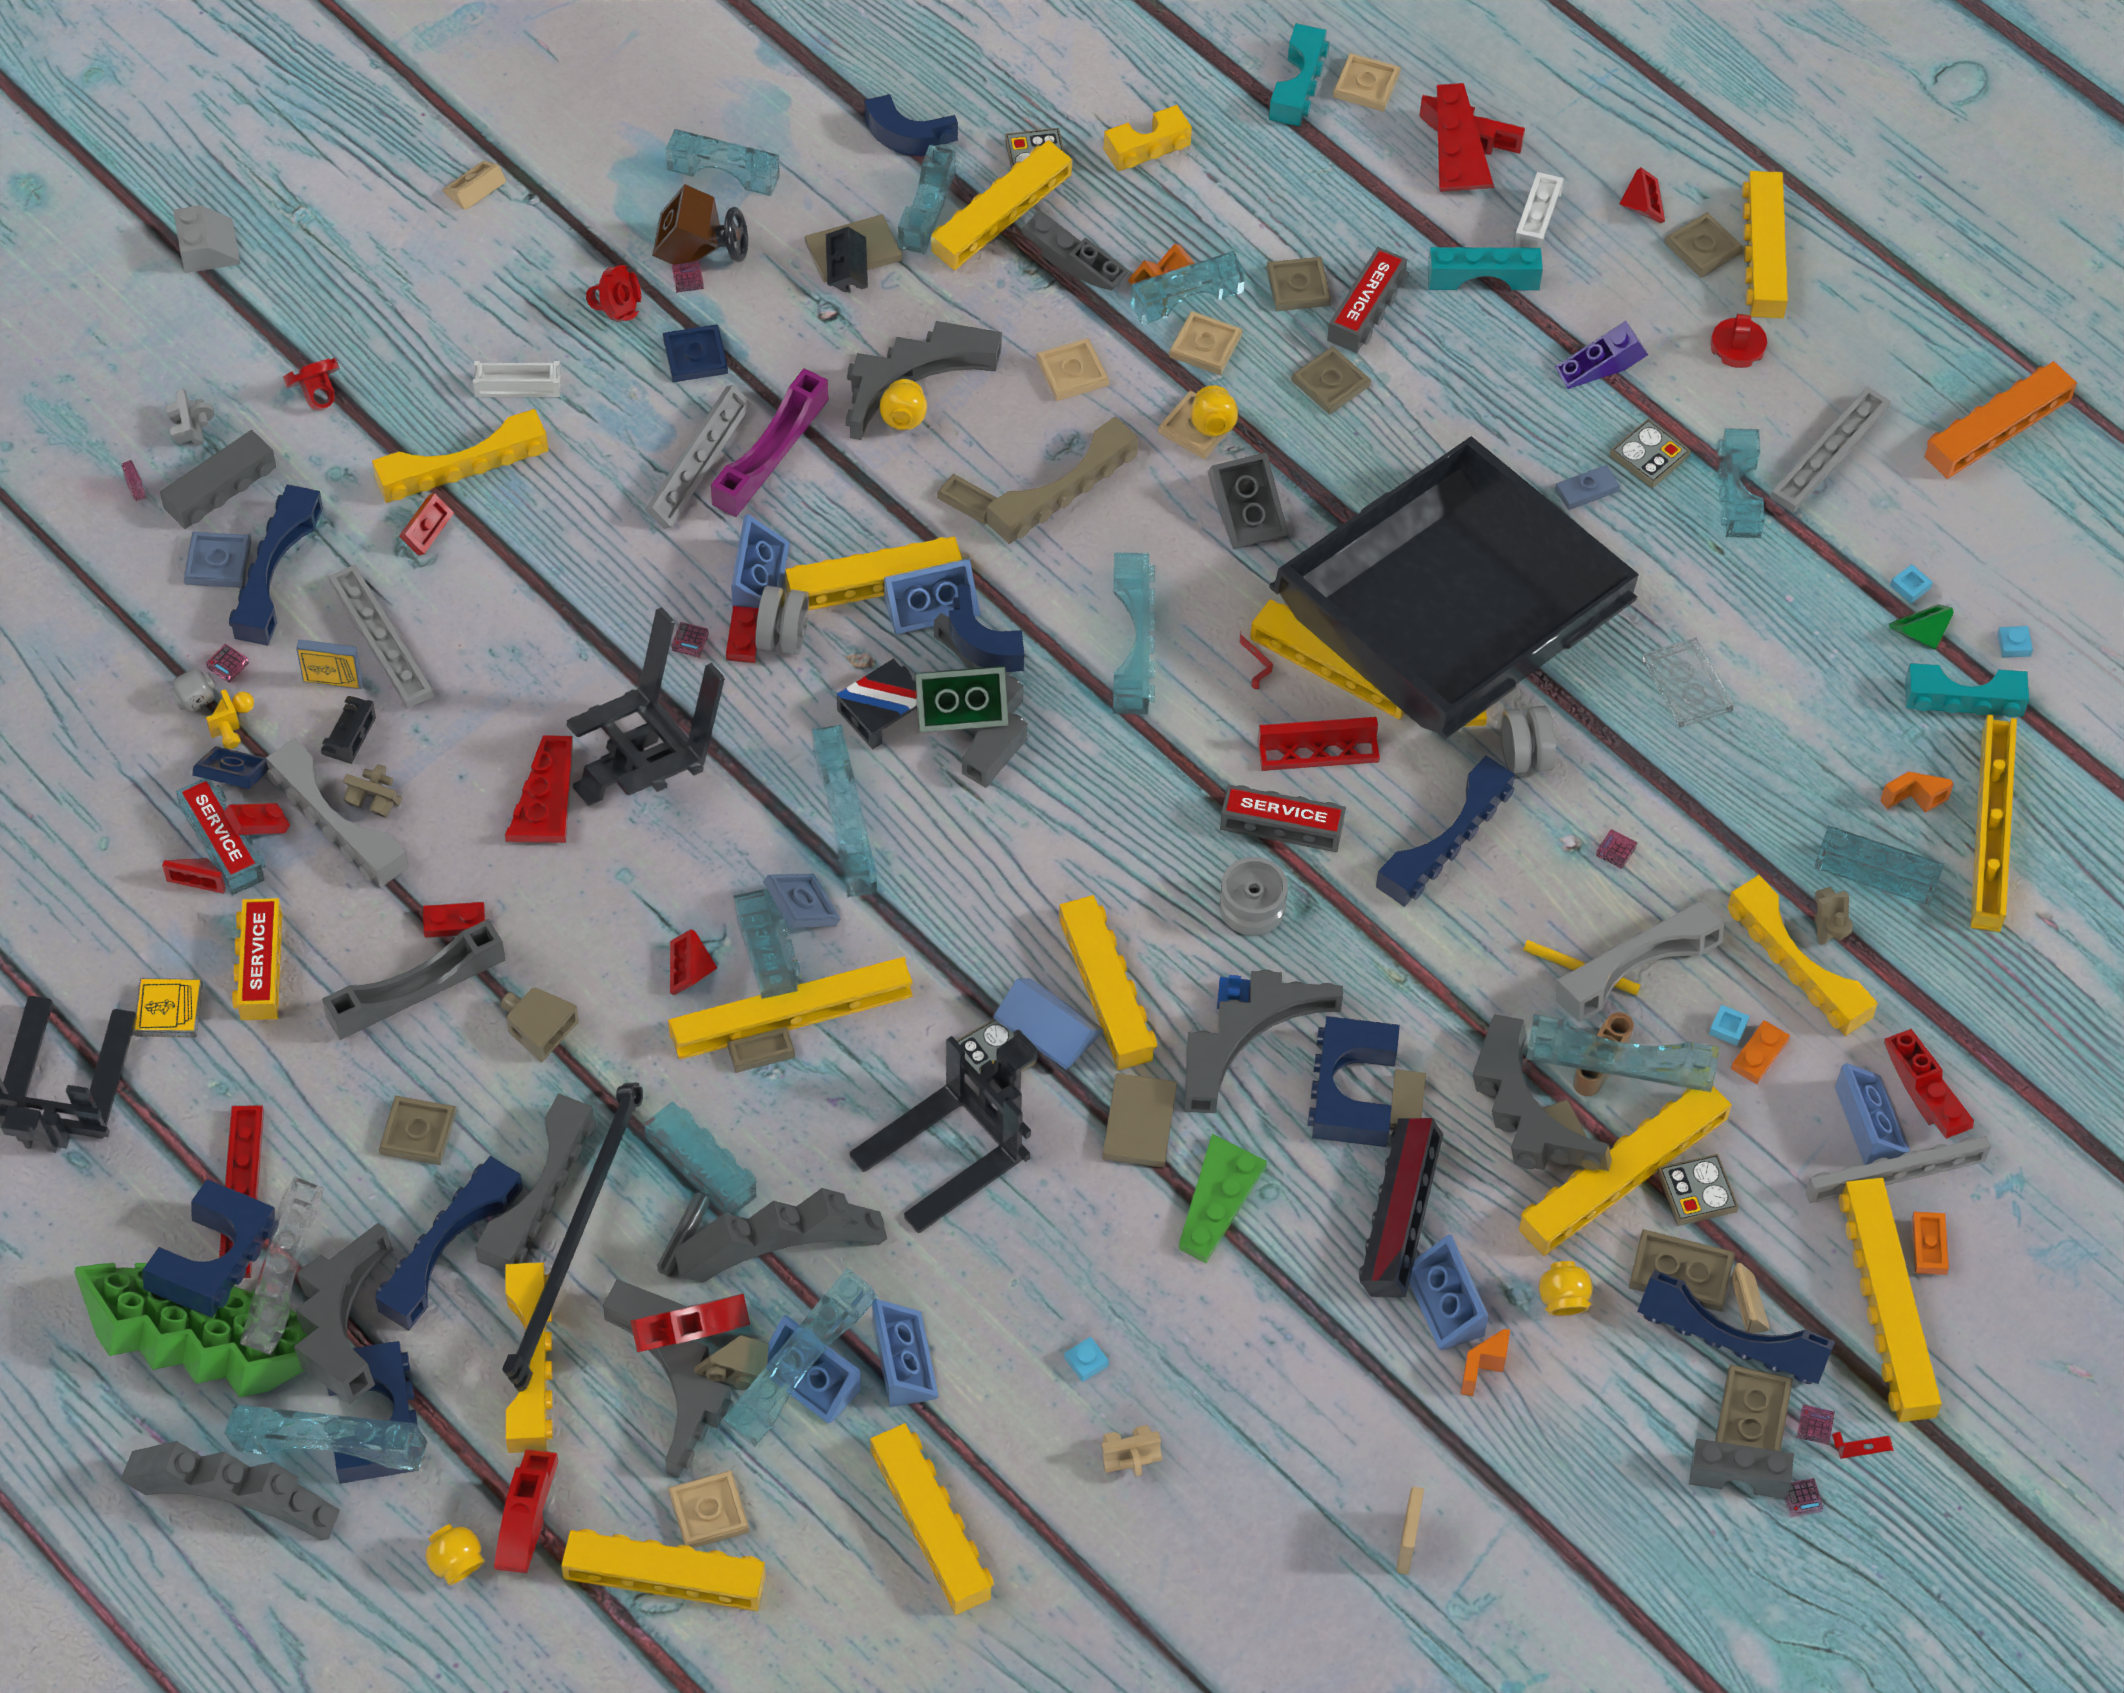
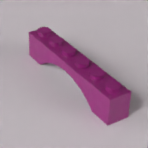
M803 368L788 387L775 416L759 440L741 458L726 465L712 482V506L734 517L739 515L829 401L828 379Z

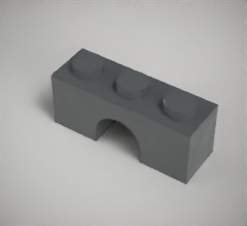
M1696 1439L1692 1454L1689 1485L1722 1489V1485L1725 1482L1737 1480L1753 1485L1755 1487V1495L1787 1499L1792 1481L1794 1453Z

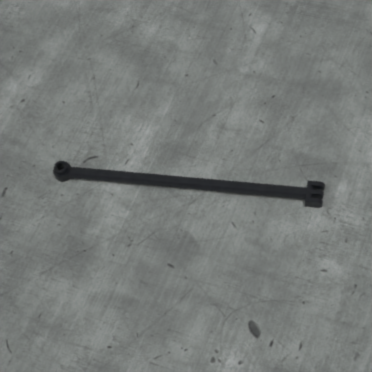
M627 1082L617 1088L616 1099L619 1103L618 1109L517 1353L508 1354L502 1370L504 1374L508 1376L510 1382L514 1384V1387L519 1392L526 1390L533 1372L528 1366L631 1115L635 1108L639 1107L643 1101V1089L638 1087L640 1085L638 1082Z

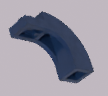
M891 94L864 100L865 120L870 132L877 141L895 152L911 156L935 155L936 145L958 141V121L955 115L928 121H914L902 116L897 111Z
M959 585L958 597L953 598V610H949V632L959 652L969 661L983 668L1005 666V672L1024 671L1022 630L995 631L981 625L973 614L970 585Z

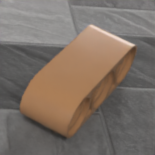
M1622 1012L1611 1014L1578 1062L1573 1087L1580 1095L1593 1096L1597 1094L1628 1048L1634 1028V1022L1629 1015ZM1613 1030H1619L1623 1033H1616ZM1599 1052L1606 1053L1609 1056H1602ZM1583 1075H1590L1593 1079H1588Z

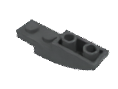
M1041 210L1022 229V234L1043 249L1041 256L1072 276L1091 285L1112 291L1129 272L1127 268L1085 237L1080 241Z

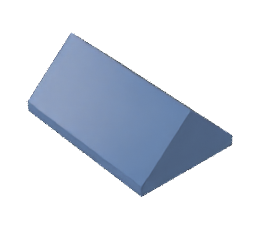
M749 514L745 515L743 519L731 584L732 609L733 606L759 608L765 586L782 588L790 542Z
M969 558L884 577V601L895 634L934 626V620L940 613L949 617V610H953V598L958 597L959 585H970L973 614L975 617L981 616Z
M1031 978L1016 979L993 1019L1013 1033L1018 1029L1021 1030L1036 1046L1037 1050L1066 1070L1095 1042L1104 1030Z
M1848 1063L1842 1065L1835 1090L1864 1165L1871 1164L1880 1158H1897L1909 1152L1910 1149L1881 1076Z
M1448 1234L1414 1260L1409 1282L1440 1350L1484 1337L1489 1317L1452 1235Z
M879 1299L873 1300L872 1323L889 1407L935 1400L939 1395L921 1311Z
M784 1315L768 1343L767 1377L829 1424L861 1391L860 1370L789 1316Z

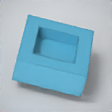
M1911 564L1892 579L1890 586L1912 604L1931 589L1933 582Z
M2028 626L1999 627L1997 636L2002 658L2031 657L2033 648Z
M1721 1005L1710 1028L1709 1035L1738 1046L1750 1016Z
M1092 1337L1087 1338L1064 1353V1359L1082 1382L1109 1366L1108 1358Z

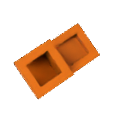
M1174 243L1157 264L1144 260L1127 281L1141 299L1146 300L1178 285L1194 267L1195 262L1181 245Z
M1908 771L1885 784L1880 801L1889 809L1911 796L1926 813L1949 800L1954 783L1951 779Z
M1509 1329L1499 1331L1468 1351L1461 1387L1462 1395H1474L1478 1368L1503 1372L1510 1336Z

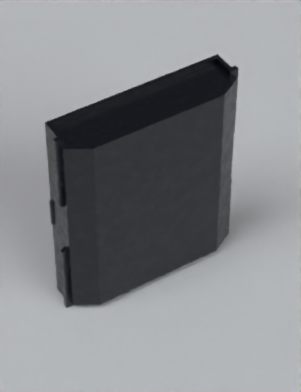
M1470 436L1401 485L1361 509V512L1278 568L1276 580L1270 584L1269 588L1277 595L1280 593L1295 618L1419 726L1436 732L1444 739H1447L1513 691L1517 683L1564 649L1572 648L1635 602L1638 596L1634 594V589L1639 574L1475 438Z

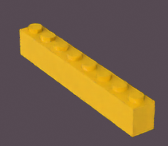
M1707 1079L1699 1085L1692 1084L1684 1091L1680 1099L1676 1102L1669 1101L1661 1108L1657 1116L1653 1119L1650 1117L1646 1118L1638 1125L1634 1133L1630 1136L1625 1134L1616 1141L1613 1146L1614 1148L1610 1150L1612 1162L1609 1171L1599 1169L1588 1170L1586 1168L1584 1170L1577 1169L1560 1188L1555 1186L1550 1189L1544 1196V1200L1537 1205L1532 1203L1527 1206L1521 1213L1519 1231L1543 1256H1546L1657 1173L1659 1167L1669 1164L1728 1119L1732 1104Z
M1882 1177L1847 1181L1843 1193L1839 1194V1208L1842 1213H1846L1848 1221L1846 1222V1235L1849 1241H1853L1855 1249L1853 1250V1263L1856 1269H1860L1862 1277L1860 1278V1291L1863 1297L1867 1296L1869 1304L1867 1307V1318L1869 1324L1874 1325L1876 1335H1874L1875 1350L1877 1354L1881 1353L1883 1360L1881 1365L1882 1378L1884 1382L1889 1383L1891 1391L1888 1396L1891 1411H1896L1898 1423L1936 1418L1942 1403L1884 1179Z

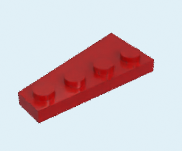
M1464 83L1437 85L1440 192L1495 188Z
M542 736L531 765L530 775L522 788V796L514 809L510 827L506 830L505 842L566 843L573 736Z

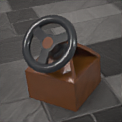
M684 184L660 213L652 256L679 268H684L706 257L720 247H727L732 260L738 263L742 262L748 251V230L741 210L737 207L728 209L724 225H720L715 198ZM734 216L737 220L738 226H736L733 220Z

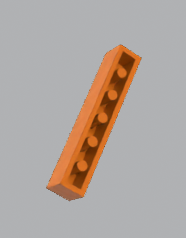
M2055 361L2045 367L2040 366L2028 378L2016 381L2006 392L1997 393L1984 406L1979 405L1975 407L1962 420L1956 419L1943 432L1934 433L1927 441L1928 446L1924 457L1946 479H1949L2072 400L2077 382Z

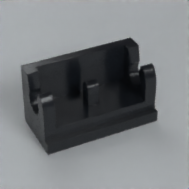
M848 226L826 234L827 285L834 286L844 292H850L849 285H854L859 289L868 288L866 237Z
M347 696L344 701L347 704H345L329 738H324L322 742L321 754L352 764L376 719L373 701Z

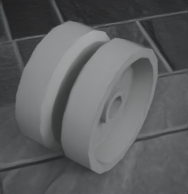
M765 586L757 618V649L773 651L780 638V648L783 653L799 655L808 621L809 596L807 591L792 589L785 601L782 588Z
M1545 705L1530 707L1526 716L1519 708L1504 710L1501 717V741L1507 769L1515 775L1527 773L1530 765L1537 772L1553 770L1556 763V741L1553 721L1548 707Z
M1247 857L1235 861L1229 866L1222 877L1220 893V914L1224 922L1234 931L1244 935H1262L1275 929L1281 923L1286 910L1288 882L1283 870L1274 862L1261 857Z

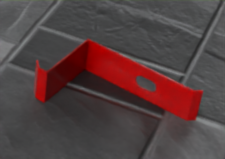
M1240 631L1239 643L1266 667L1252 678L1251 687L1259 689L1260 680L1272 672L1273 663L1242 636Z
M1841 1431L1832 1434L1840 1459L1894 1451L1890 1436L1844 1443ZM1872 1444L1873 1448L1864 1449V1445Z

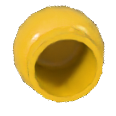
M900 379L891 383L889 388L885 390L880 399V414L887 425L896 430L906 431L914 429L922 423L927 414V400L919 384L909 379Z
M1217 385L1202 388L1196 393L1191 405V421L1195 429L1209 437H1219L1230 432L1238 420V406L1234 398L1225 388Z
M1560 1261L1550 1264V1270L1544 1272L1539 1281V1295L1542 1302L1547 1305L1545 1311H1548V1314L1552 1316H1567L1589 1310L1591 1303L1588 1300L1591 1298L1593 1284L1589 1273L1582 1267H1576L1574 1261Z
M448 1524L428 1538L431 1544L426 1548V1563L437 1577L445 1579L448 1586L463 1580L485 1563L480 1554V1542L474 1532L467 1527L459 1526L453 1528L451 1524Z

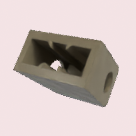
M531 988L522 999L509 992L501 1002V1008L509 1012L506 1018L509 1033L540 1062H543L579 1022L576 1005L538 988Z

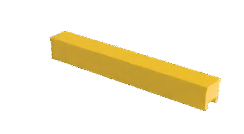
M1987 715L1982 728L1970 928L2001 932L2006 917L2017 729L2016 718H2011L2010 722L1993 720V715Z
M904 956L791 986L792 990L766 996L761 994L668 1019L669 1036L673 1040L678 1059L681 1060L726 1048L727 1042L783 1027H787L789 1031L912 998L913 994L910 985H913Z

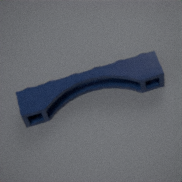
M287 484L283 495H278L274 517H270L267 522L266 537L264 540H260L257 548V559L255 563H251L249 566L247 584L241 587L238 596V606L230 613L229 626L233 629L235 639L266 646L269 645L277 625L275 608L270 598L272 576L280 559L289 548L315 530L323 510L321 494L318 490Z
M1485 755L1468 774L1465 790L1466 802L1461 814L1453 825L1442 835L1427 844L1395 852L1378 871L1376 888L1404 907L1411 899H1418L1425 889V884L1430 879L1435 880L1439 876L1445 862L1448 859L1450 861L1455 859L1461 850V845L1466 840L1471 841L1479 830V825L1483 821L1488 822L1494 816L1497 806L1502 801L1505 803L1510 799L1515 790L1512 787L1515 774Z
M489 1156L484 1164H479L474 1169L471 1180L467 1185L460 1187L456 1191L452 1203L446 1211L442 1210L438 1213L433 1222V1227L427 1234H422L417 1239L411 1254L399 1261L395 1268V1273L388 1282L384 1281L379 1286L375 1294L378 1312L409 1331L428 1308L430 1277L438 1258L446 1246L472 1224L489 1216L504 1213L523 1190L521 1174L492 1156Z
M1654 1270L1648 1281L1637 1311L1644 1314L1643 1317L1652 1323L1661 1324L1664 1322L1674 1326L1673 1329L1682 1335L1691 1336L1694 1334L1704 1338L1703 1341L1712 1347H1726L1733 1350V1353L1742 1359H1756L1763 1362L1766 1368L1775 1372H1782L1783 1370L1791 1373L1796 1380L1805 1384H1812V1382L1819 1384L1835 1341L1808 1330H1801L1791 1334L1764 1335L1737 1329L1719 1320L1706 1310L1693 1296L1685 1281Z

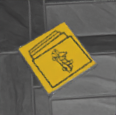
M140 978L136 1005L137 1019L133 1030L134 1036L197 1037L203 990L202 979Z

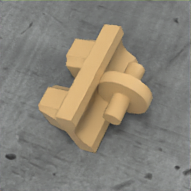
M1148 1425L1136 1427L1132 1431L1133 1437L1121 1439L1120 1434L1116 1432L1104 1434L1101 1445L1105 1473L1132 1468L1135 1477L1142 1476L1143 1465L1162 1461L1159 1432H1152Z

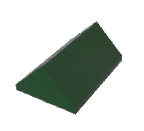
M1005 666L915 673V699L919 732L1009 725Z

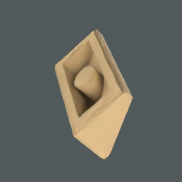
M482 161L446 186L443 192L458 206L467 210L503 185L506 179L498 164Z
M1737 1263L1731 1276V1282L1745 1330L1750 1333L1768 1331L1770 1327L1755 1276L1743 1264Z

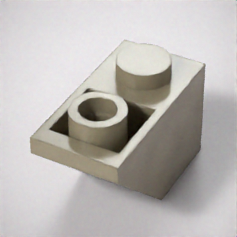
M740 1335L695 1366L694 1373L705 1376L710 1381H722L732 1384L739 1390H751L767 1377L769 1344Z

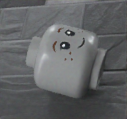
M194 668L173 680L174 688L170 689L181 710L186 708L189 712H194L214 701L213 690L217 688V685L209 672L203 674L201 670Z

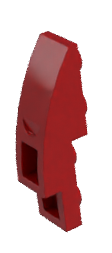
M1422 95L1419 117L1438 132L1437 97ZM1471 106V109H1472V112H1473V115H1474V113H1475V107H1472V106ZM1474 116L1485 154L1491 155L1493 148L1521 153L1525 135L1524 127Z
M1912 1028L1885 1038L1884 1044L1905 1089L1928 1125L1935 1124L1946 1139L1973 1129L1974 1119L1942 1079L1943 1069Z
M744 1294L630 1320L637 1352L683 1343L750 1325Z
M526 1449L520 1467H515L498 1536L494 1562L495 1570L527 1574L544 1522L542 1512L559 1462L557 1453Z

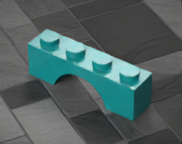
M1295 23L1289 42L1288 61L1294 64L1301 73L1293 79L1276 82L1270 101L1269 120L1300 127L1303 116L1308 117L1311 108L1309 97L1315 96L1318 84L1315 78L1321 77L1324 61H1321L1322 57L1327 58L1330 42L1326 41V29Z
M1430 247L1427 267L1429 290H1457L1460 285L1472 278L1491 276L1505 281L1511 290L1539 291L1543 272L1541 248Z
M1910 663L1905 678L1906 709L2023 717L2029 702L2028 671L1998 669L1994 678L1988 683L1970 687L1960 685L1949 679L1942 671L1940 665Z

